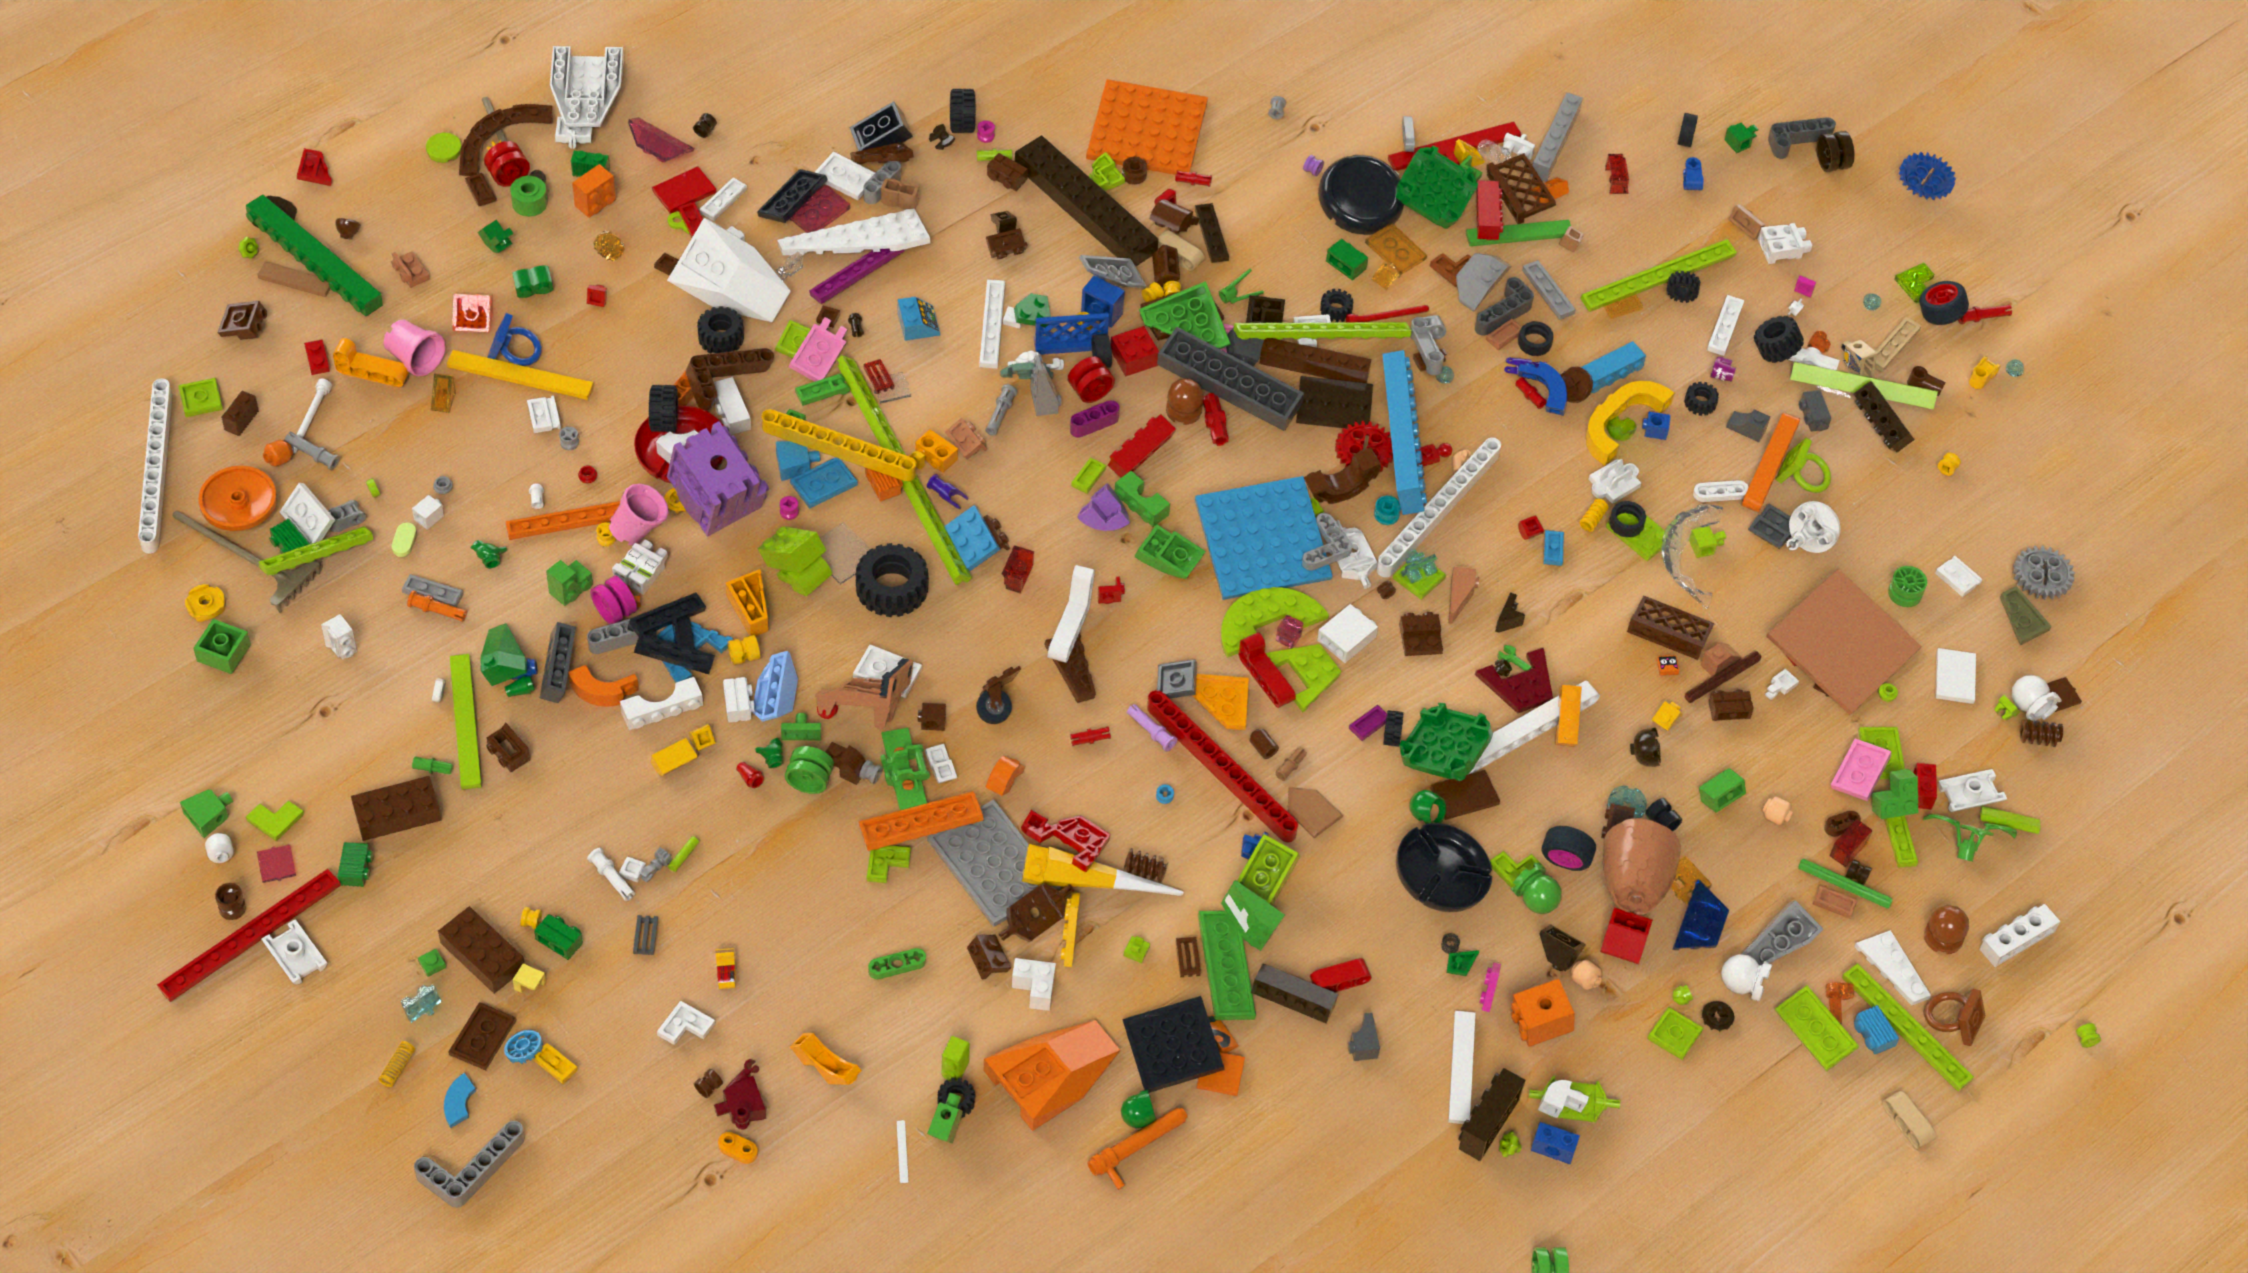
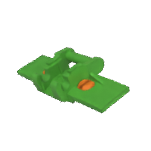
M908 728L882 732L886 756L883 754L880 756L884 768L886 783L888 786L894 787L899 809L904 810L926 804L922 781L929 779L930 773L926 769L922 753L924 751L923 746L920 744L912 745ZM916 758L919 771L913 772L908 760Z

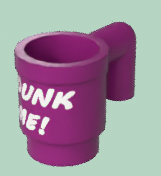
M1717 357L1710 377L1732 382L1736 368L1731 367L1733 360Z

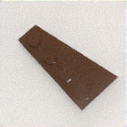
M1080 632L1067 663L1053 659L1077 703L1094 699L1096 695L1093 680L1088 670V661L1085 659V650L1081 643ZM1053 638L1045 640L1044 645L1047 651Z

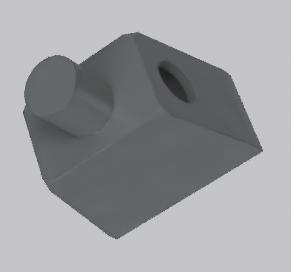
M1232 329L1227 334L1231 345L1226 346L1227 353L1254 366L1260 358L1264 339L1249 338L1244 340L1238 338Z

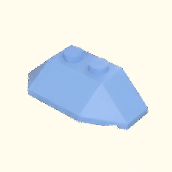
M788 651L772 655L769 659L770 662L765 666L757 680L754 697L755 712L753 713L762 722L781 717L793 711L798 677Z

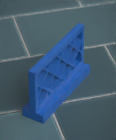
M1109 314L1036 318L1035 352L1044 355L1092 351V335L1108 334ZM1097 320H1104L1100 324L1096 323ZM1080 321H1084V322H1085V323L1082 324L1081 326H1080L1079 324H1077V323L1080 322ZM1060 323H1067L1063 327L1059 325ZM1040 324H1049L1045 328L1040 326ZM1090 325L1093 326L1094 328H1092L1090 331L1086 329ZM1072 326L1076 328L1072 332L1068 331ZM1053 328H1056V329H1057L1056 332H1054V333L1050 332V330H1052Z

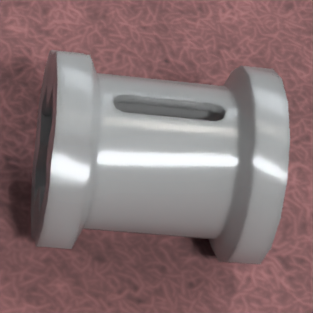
M1275 96L1271 99V109H1269L1268 115L1277 120L1281 119L1284 115L1283 108L1286 105V101L1283 97Z

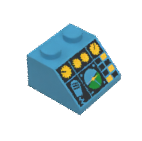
M917 297L897 299V313L905 341L940 336L933 305Z

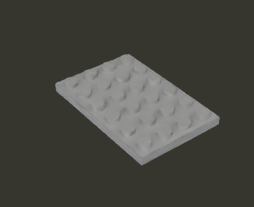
M992 800L980 807L984 818L983 821L927 836V841L991 925L995 927L1007 920L1006 911L1009 906L1038 887V885L1022 882L1026 852L1029 844L995 800ZM1051 886L1058 891L1061 889V886Z

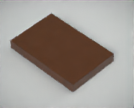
M1486 770L1468 774L1462 781L1450 779L1432 784L1430 787L1432 792H1435L1445 801V820L1500 804V799Z
M479 1002L448 1051L449 1055L486 1071L514 1026L516 1017Z

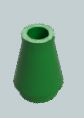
M525 675L504 686L508 697L531 694V691L535 690L531 677H525Z

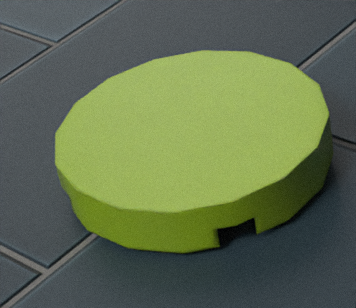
M437 133L431 136L426 143L427 154L431 160L446 163L448 160H455L461 153L460 139L451 133Z

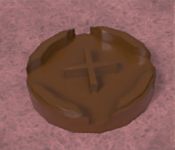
M1570 367L1561 374L1566 385L1568 402L1579 403L1590 395L1593 388V380L1587 370L1581 367Z

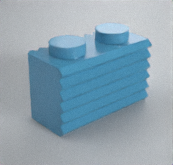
M1878 1005L1857 1014L1854 1021L1855 1029L1863 1035L1867 1048L1872 1050L1875 1055L1897 1045L1899 1037Z

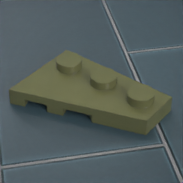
M2017 586L2001 594L2000 599L2020 645L2050 631L2051 625Z

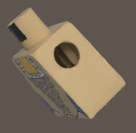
M1862 340L1852 343L1845 341L1841 349L1844 351L1843 364L1848 372L1874 378L1877 352Z

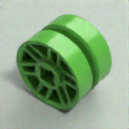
M1913 566L1898 568L1894 572L1888 589L1890 599L1902 607L1916 606L1923 597L1927 586V577L1920 569Z

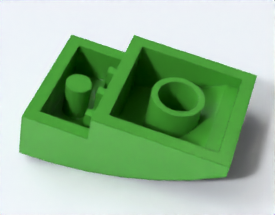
M1156 524L1137 550L1135 558L1163 573L1187 579L1206 551L1176 531L1171 534Z

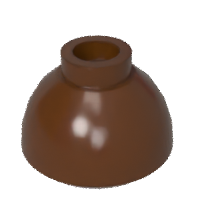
M337 218L335 220L336 229L340 233V238L350 240L351 236L355 235L361 226L359 222L350 219Z

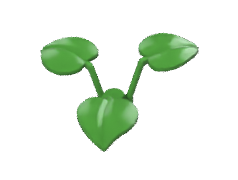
M1929 814L1923 818V821L1933 818L1942 819L1954 825L1957 830V847H1960L1957 858L1972 862L1975 851L1977 852L1984 836L1994 835V833L1988 830H2002L2010 834L2014 839L2017 836L2015 829L1998 824L1984 823L1986 827L1982 829L1970 825H1960L1959 821L1939 814ZM1960 828L1972 831L1970 839H1964L1963 843L1961 842ZM1975 834L1979 836L1976 844L1973 841Z

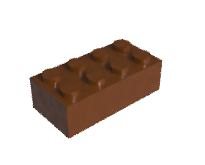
M430 776L351 796L362 841L442 821Z
M470 906L438 930L440 943L494 994L515 977L522 964H525L524 956Z

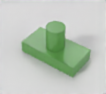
M798 713L795 717V723H781V740L821 741V723H807V715Z

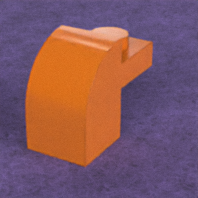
M1003 755L994 766L985 787L1001 796L1010 792L1015 778L1023 774L1025 766L1021 765L1018 760Z

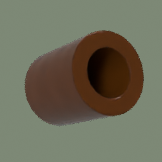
M1256 729L1251 733L1249 741L1263 759H1269L1277 753L1279 746L1265 729Z

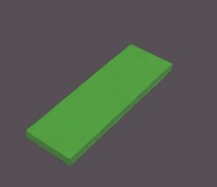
M1199 911L1198 921L1215 1020H1255L1256 1013L1242 935L1226 911Z

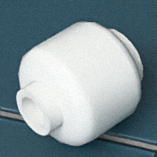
M213 834L205 842L207 856L212 862L224 863L232 858L234 848L230 837L226 834Z

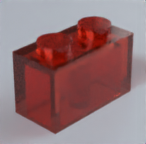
M1856 819L1834 843L1830 857L1846 867L1868 843L1873 830Z

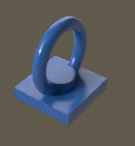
M506 313L495 333L487 358L495 359L499 351H501L508 361L516 365L526 366L535 363L540 358L542 352L539 339L534 333L525 328H509L513 315ZM512 335H523L531 340L534 345L533 355L528 358H518L512 355L507 349Z

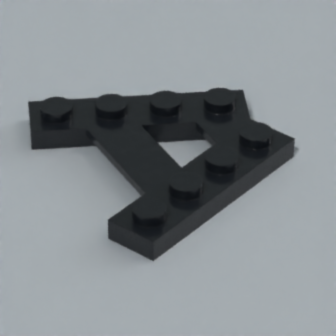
M697 592L630 618L629 624L638 636L634 653L709 675L715 655L695 649L689 617L704 612L706 609V605ZM672 624L675 643L658 639L656 630Z

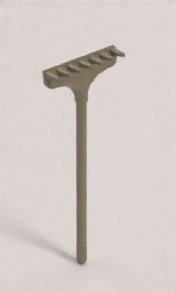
M178 511L173 512L175 519L259 567L261 559ZM313 561L305 563L298 569L279 571V573L272 575L278 584L277 590L270 598V603L277 608L279 613L282 612V603L288 606L287 598L289 596L292 600L295 599V590L299 594L301 593L300 585L302 583L307 587L306 579L308 577L311 581L314 580V571L318 575L320 574V563Z

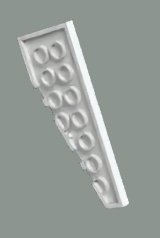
M906 209L901 212L889 213L862 221H854L849 224L785 237L777 241L782 255H805V253L811 251L816 252V254H823V251H833V254L861 253L864 249L880 252V249L890 248V251H899L929 244L930 236L915 209Z

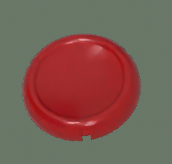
M678 406L677 428L672 433L686 434L693 430L700 433L701 430L707 428L711 434L712 425L717 422L721 423V421L703 409L692 406ZM648 417L640 425L635 435L634 447L637 459L644 470L651 476L663 482L671 483L667 478L669 463L657 453L656 441L668 432H652L649 427ZM719 456L711 460L712 468L717 470L725 458Z

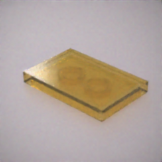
M1393 223L1366 238L1365 241L1399 275L1404 274L1427 259V254Z

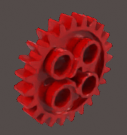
M1364 421L1361 422V425L1354 422V427L1348 424L1347 429L1343 428L1342 433H1339L1336 439V457L1340 458V464L1346 463L1345 468L1349 466L1355 455L1352 453L1357 454L1363 450L1365 437L1368 435L1367 449L1372 448L1381 464L1380 472H1382L1383 467L1388 468L1389 463H1392L1393 459L1390 432L1384 433L1385 427L1379 429V424L1377 423L1375 426H1372L1371 421L1368 425H1365Z

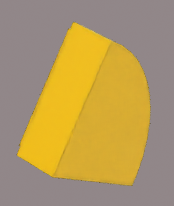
M914 451L909 455V457L916 461V468L921 470L925 467V455L923 453Z

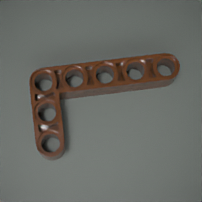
M761 348L693 356L686 368V375L698 407L703 410H709L716 400L717 390L712 378L766 372L774 360V353L770 349Z

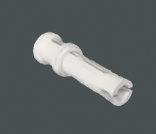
M602 848L593 850L587 857L588 861L597 867V872L609 880L625 901L632 899L635 892L615 870L613 861L608 860L603 854Z

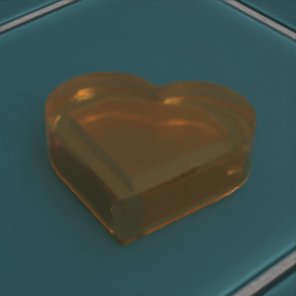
M1816 331L1808 342V347L1817 348L1822 353L1828 352L1831 345L1827 339V334L1823 331Z

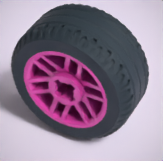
M1555 826L1549 829L1542 845V854L1550 863L1571 871H1582L1589 868L1596 852V843L1592 837L1579 829L1569 826Z

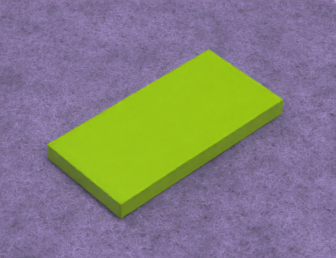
M1808 985L1775 1008L1776 1013L1826 1072L1859 1048L1855 1040Z

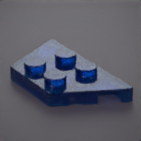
M1698 879L1694 885L1672 950L1676 951L1684 948L1699 949L1701 947L1716 948L1729 909Z

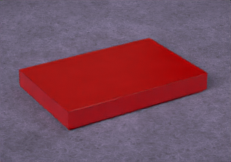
M697 166L653 186L652 191L671 214L678 211L679 206L698 202L715 194L716 188Z

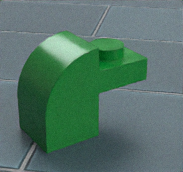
M497 219L477 232L485 245L494 253H499L513 244L509 237L514 233L510 227L504 231Z

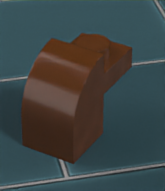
M831 742L825 752L833 759L834 766L839 768L840 777L857 785L861 780L859 774L866 762L865 758L850 745L848 748Z

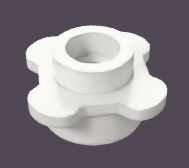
M1802 298L1798 302L1794 300L1788 309L1791 311L1787 314L1788 316L1790 314L1796 316L1804 307L1801 303Z

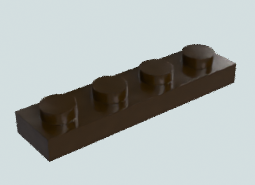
M1213 203L1195 205L1196 216L1200 218L1199 225L1211 263L1229 261V254Z

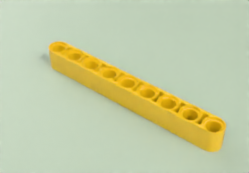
M767 409L761 415L762 430L767 434L903 481H911L916 476V461L912 457L776 410Z

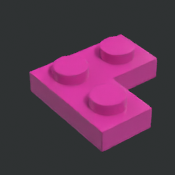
M1493 962L1492 968L1488 967L1484 984L1488 985L1486 992L1482 991L1479 1002L1483 1004L1482 1011L1490 1012L1501 968L1499 963Z

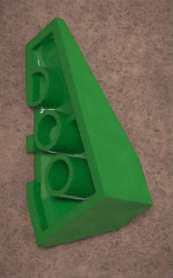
M505 623L489 629L480 662L481 673L490 685L494 686L527 673V659L508 625Z

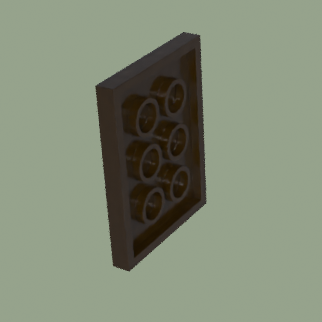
M1306 376L1300 377L1299 391L1304 393L1303 403L1297 412L1296 423L1347 429L1348 424L1354 427V422L1361 425V422L1364 421L1365 425H1368L1371 417L1373 384Z

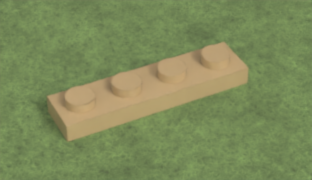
M1906 317L1876 350L1877 360L1875 368L1883 372L1920 331L1921 325Z

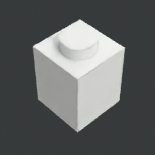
M430 495L412 508L414 520L427 530L444 517L442 503Z

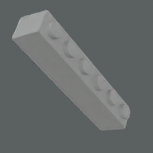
M1566 93L1533 162V167L1542 181H1548L1580 113L1582 97Z

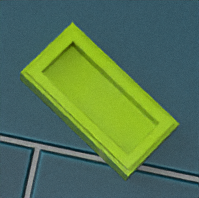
M1090 457L1071 482V486L1088 494L1106 470V465Z

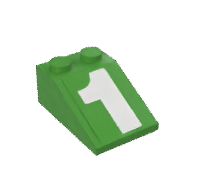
M1236 880L1221 902L1243 939L1260 951L1269 941L1285 914Z

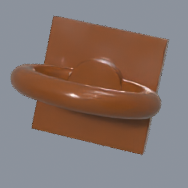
M1977 989L1972 990L1969 998L1956 992L1938 994L1929 1000L1924 1010L1925 1020L1932 1028L1941 1032L1960 1030L1963 1045L1972 1046L1986 1016L1981 990ZM1946 1000H1955L1964 1005L1959 1011L1958 1022L1952 1024H1942L1936 1021L1932 1014L1934 1007Z

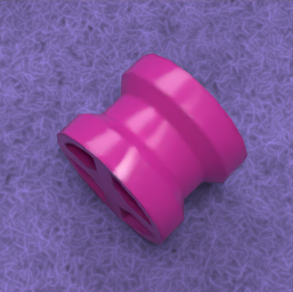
M981 121L977 126V138L981 142L989 143L994 140L995 125L991 121Z
M786 496L780 500V515L786 520L795 519L799 513L798 501L795 497Z

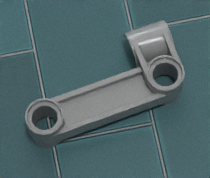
M1438 315L1416 317L1411 322L1410 338L1414 340L1426 365V371L1430 375H1439L1443 369L1444 355L1439 351L1434 339L1444 337L1446 328Z

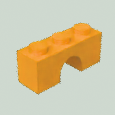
M1562 685L1559 688V721L1556 727L1555 745L1575 747L1578 743L1582 686Z

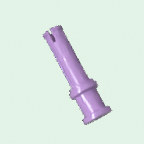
M1136 704L1129 707L1127 714L1151 734L1152 740L1161 744L1164 751H1170L1176 745L1177 738L1171 736L1164 726L1157 725Z

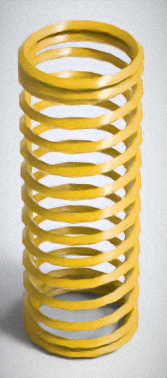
M402 1041L396 1049L397 1051H395V1054H393V1057H391V1060L381 1073L382 1075L379 1076L378 1079L383 1085L393 1087L401 1071H403L402 1069L405 1068L404 1066L415 1052V1047L409 1042ZM397 1055L401 1056L402 1058L406 1059L407 1061H404L403 1059L399 1058ZM395 1058L399 1059L400 1061L404 1062L405 1064H402L401 1062L397 1061ZM393 1061L397 1062L398 1064L402 1065L403 1067H400L399 1065L395 1064ZM391 1064L397 1066V1067L400 1068L401 1070H398L397 1068L393 1067ZM390 1067L397 1070L399 1073H396L395 1071L391 1070ZM381 1078L385 1079L387 1082L391 1084L384 1082Z

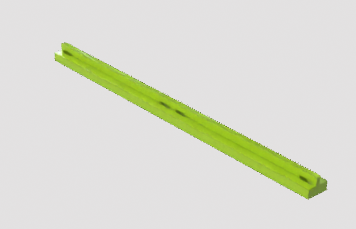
M841 355L837 359L839 363L838 368L868 421V425L877 438L880 447L905 455L855 360ZM917 475L911 481L902 480L905 493L955 585H959L962 581H970L972 576Z

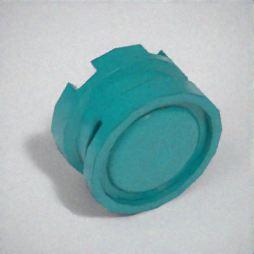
M1388 495L1380 497L1375 504V519L1383 525L1396 523L1401 512L1399 500Z

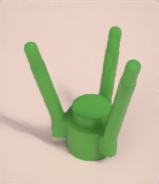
M1248 269L1230 285L1219 291V296L1224 303L1230 301L1231 304H1234L1237 301L1249 298V295L1258 296L1264 293V291H1258L1236 297L1238 293L1234 286L1252 271L1251 269Z

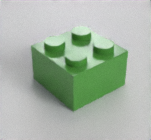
M212 619L193 649L197 662L232 674L251 646L248 631Z

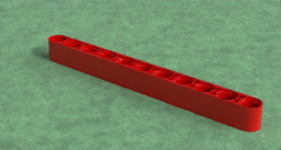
M1158 690L1150 692L1147 702L1148 712L1168 732L1175 736L1194 757L1284 842L1294 841L1298 830L1296 819L1163 692Z

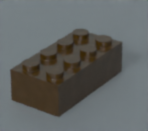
M1503 1068L1500 1074L1496 1073L1491 1081V1088L1485 1089L1481 1096L1482 1101L1480 1105L1476 1104L1471 1112L1472 1117L1470 1120L1466 1119L1461 1127L1462 1132L1458 1138L1461 1141L1459 1150L1478 1161L1482 1160L1521 1098L1525 1079Z

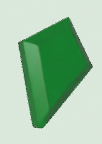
M1479 951L1449 953L1446 973L1467 976L1479 955Z

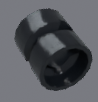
M1665 798L1658 799L1652 803L1645 812L1651 821L1669 828L1672 832L1682 823V818L1675 810H1672V806Z

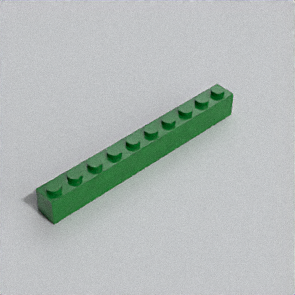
M263 194L246 204V217L250 222H254L262 232L267 233L274 242L279 243L286 252L294 256L296 261L305 265L309 272L317 275L319 280L322 282L327 281L330 289L333 292H337L345 302H349L357 312H361L366 317L383 306L382 294Z

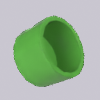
M522 176L512 183L510 188L512 207L516 213L530 217L541 214L546 209L548 204L546 186L540 178Z

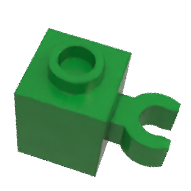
M1742 122L1731 125L1727 128L1724 140L1737 154L1751 147L1752 140L1757 137L1755 132L1759 129L1755 125L1746 128Z

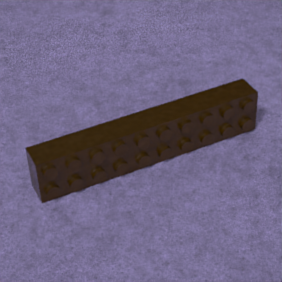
M1042 135L1015 151V162L1028 169V178L1117 258H1129L1136 267L1152 257V254L1158 250L1159 239Z

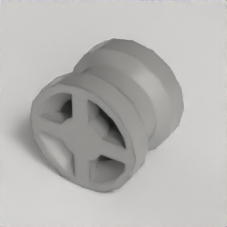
M565 427L560 430L561 447L565 450L576 449L579 445L578 431L574 427Z
M867 760L861 768L859 777L868 779L870 783L876 784L882 774L883 767L874 765L872 761Z

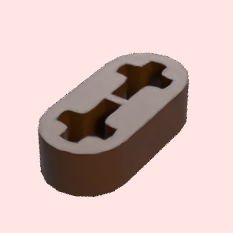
M1846 811L1828 818L1824 830L1829 836L1833 837L1854 831L1858 828L1861 817L1855 811Z

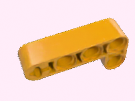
M347 338L340 339L333 353L336 370L345 375L394 387H402L409 374L403 363L357 352L355 343Z

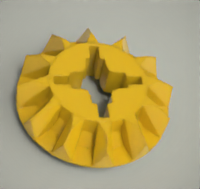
M675 488L667 491L664 499L669 511H675L676 513L679 511L686 512L681 502L676 503V499L679 500Z

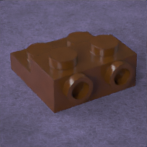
M260 301L228 304L217 333L220 337L237 335L240 340L256 338L257 334L262 331L261 323L267 317V310Z
M1425 612L1422 615L1406 613L1404 616H1401L1399 627L1405 656L1443 654L1439 614Z

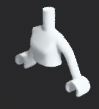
M1034 351L1024 352L1015 359L1016 361L1008 362V366L1016 363H1034L1035 355H1039L1041 360L1042 356ZM1054 358L1053 364H1046V367L1053 370H1062L1064 368V361Z

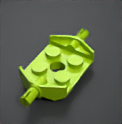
M1553 1076L1542 1091L1529 1089L1528 1098L1542 1099L1548 1087L1558 1080H1555V1076ZM1596 1081L1595 1085L1572 1082L1570 1089L1580 1091L1588 1096L1587 1104L1581 1113L1564 1106L1557 1118L1596 1123L1603 1111L1607 1110V1107L1620 1109L1621 1101L1606 1098V1094L1599 1081Z

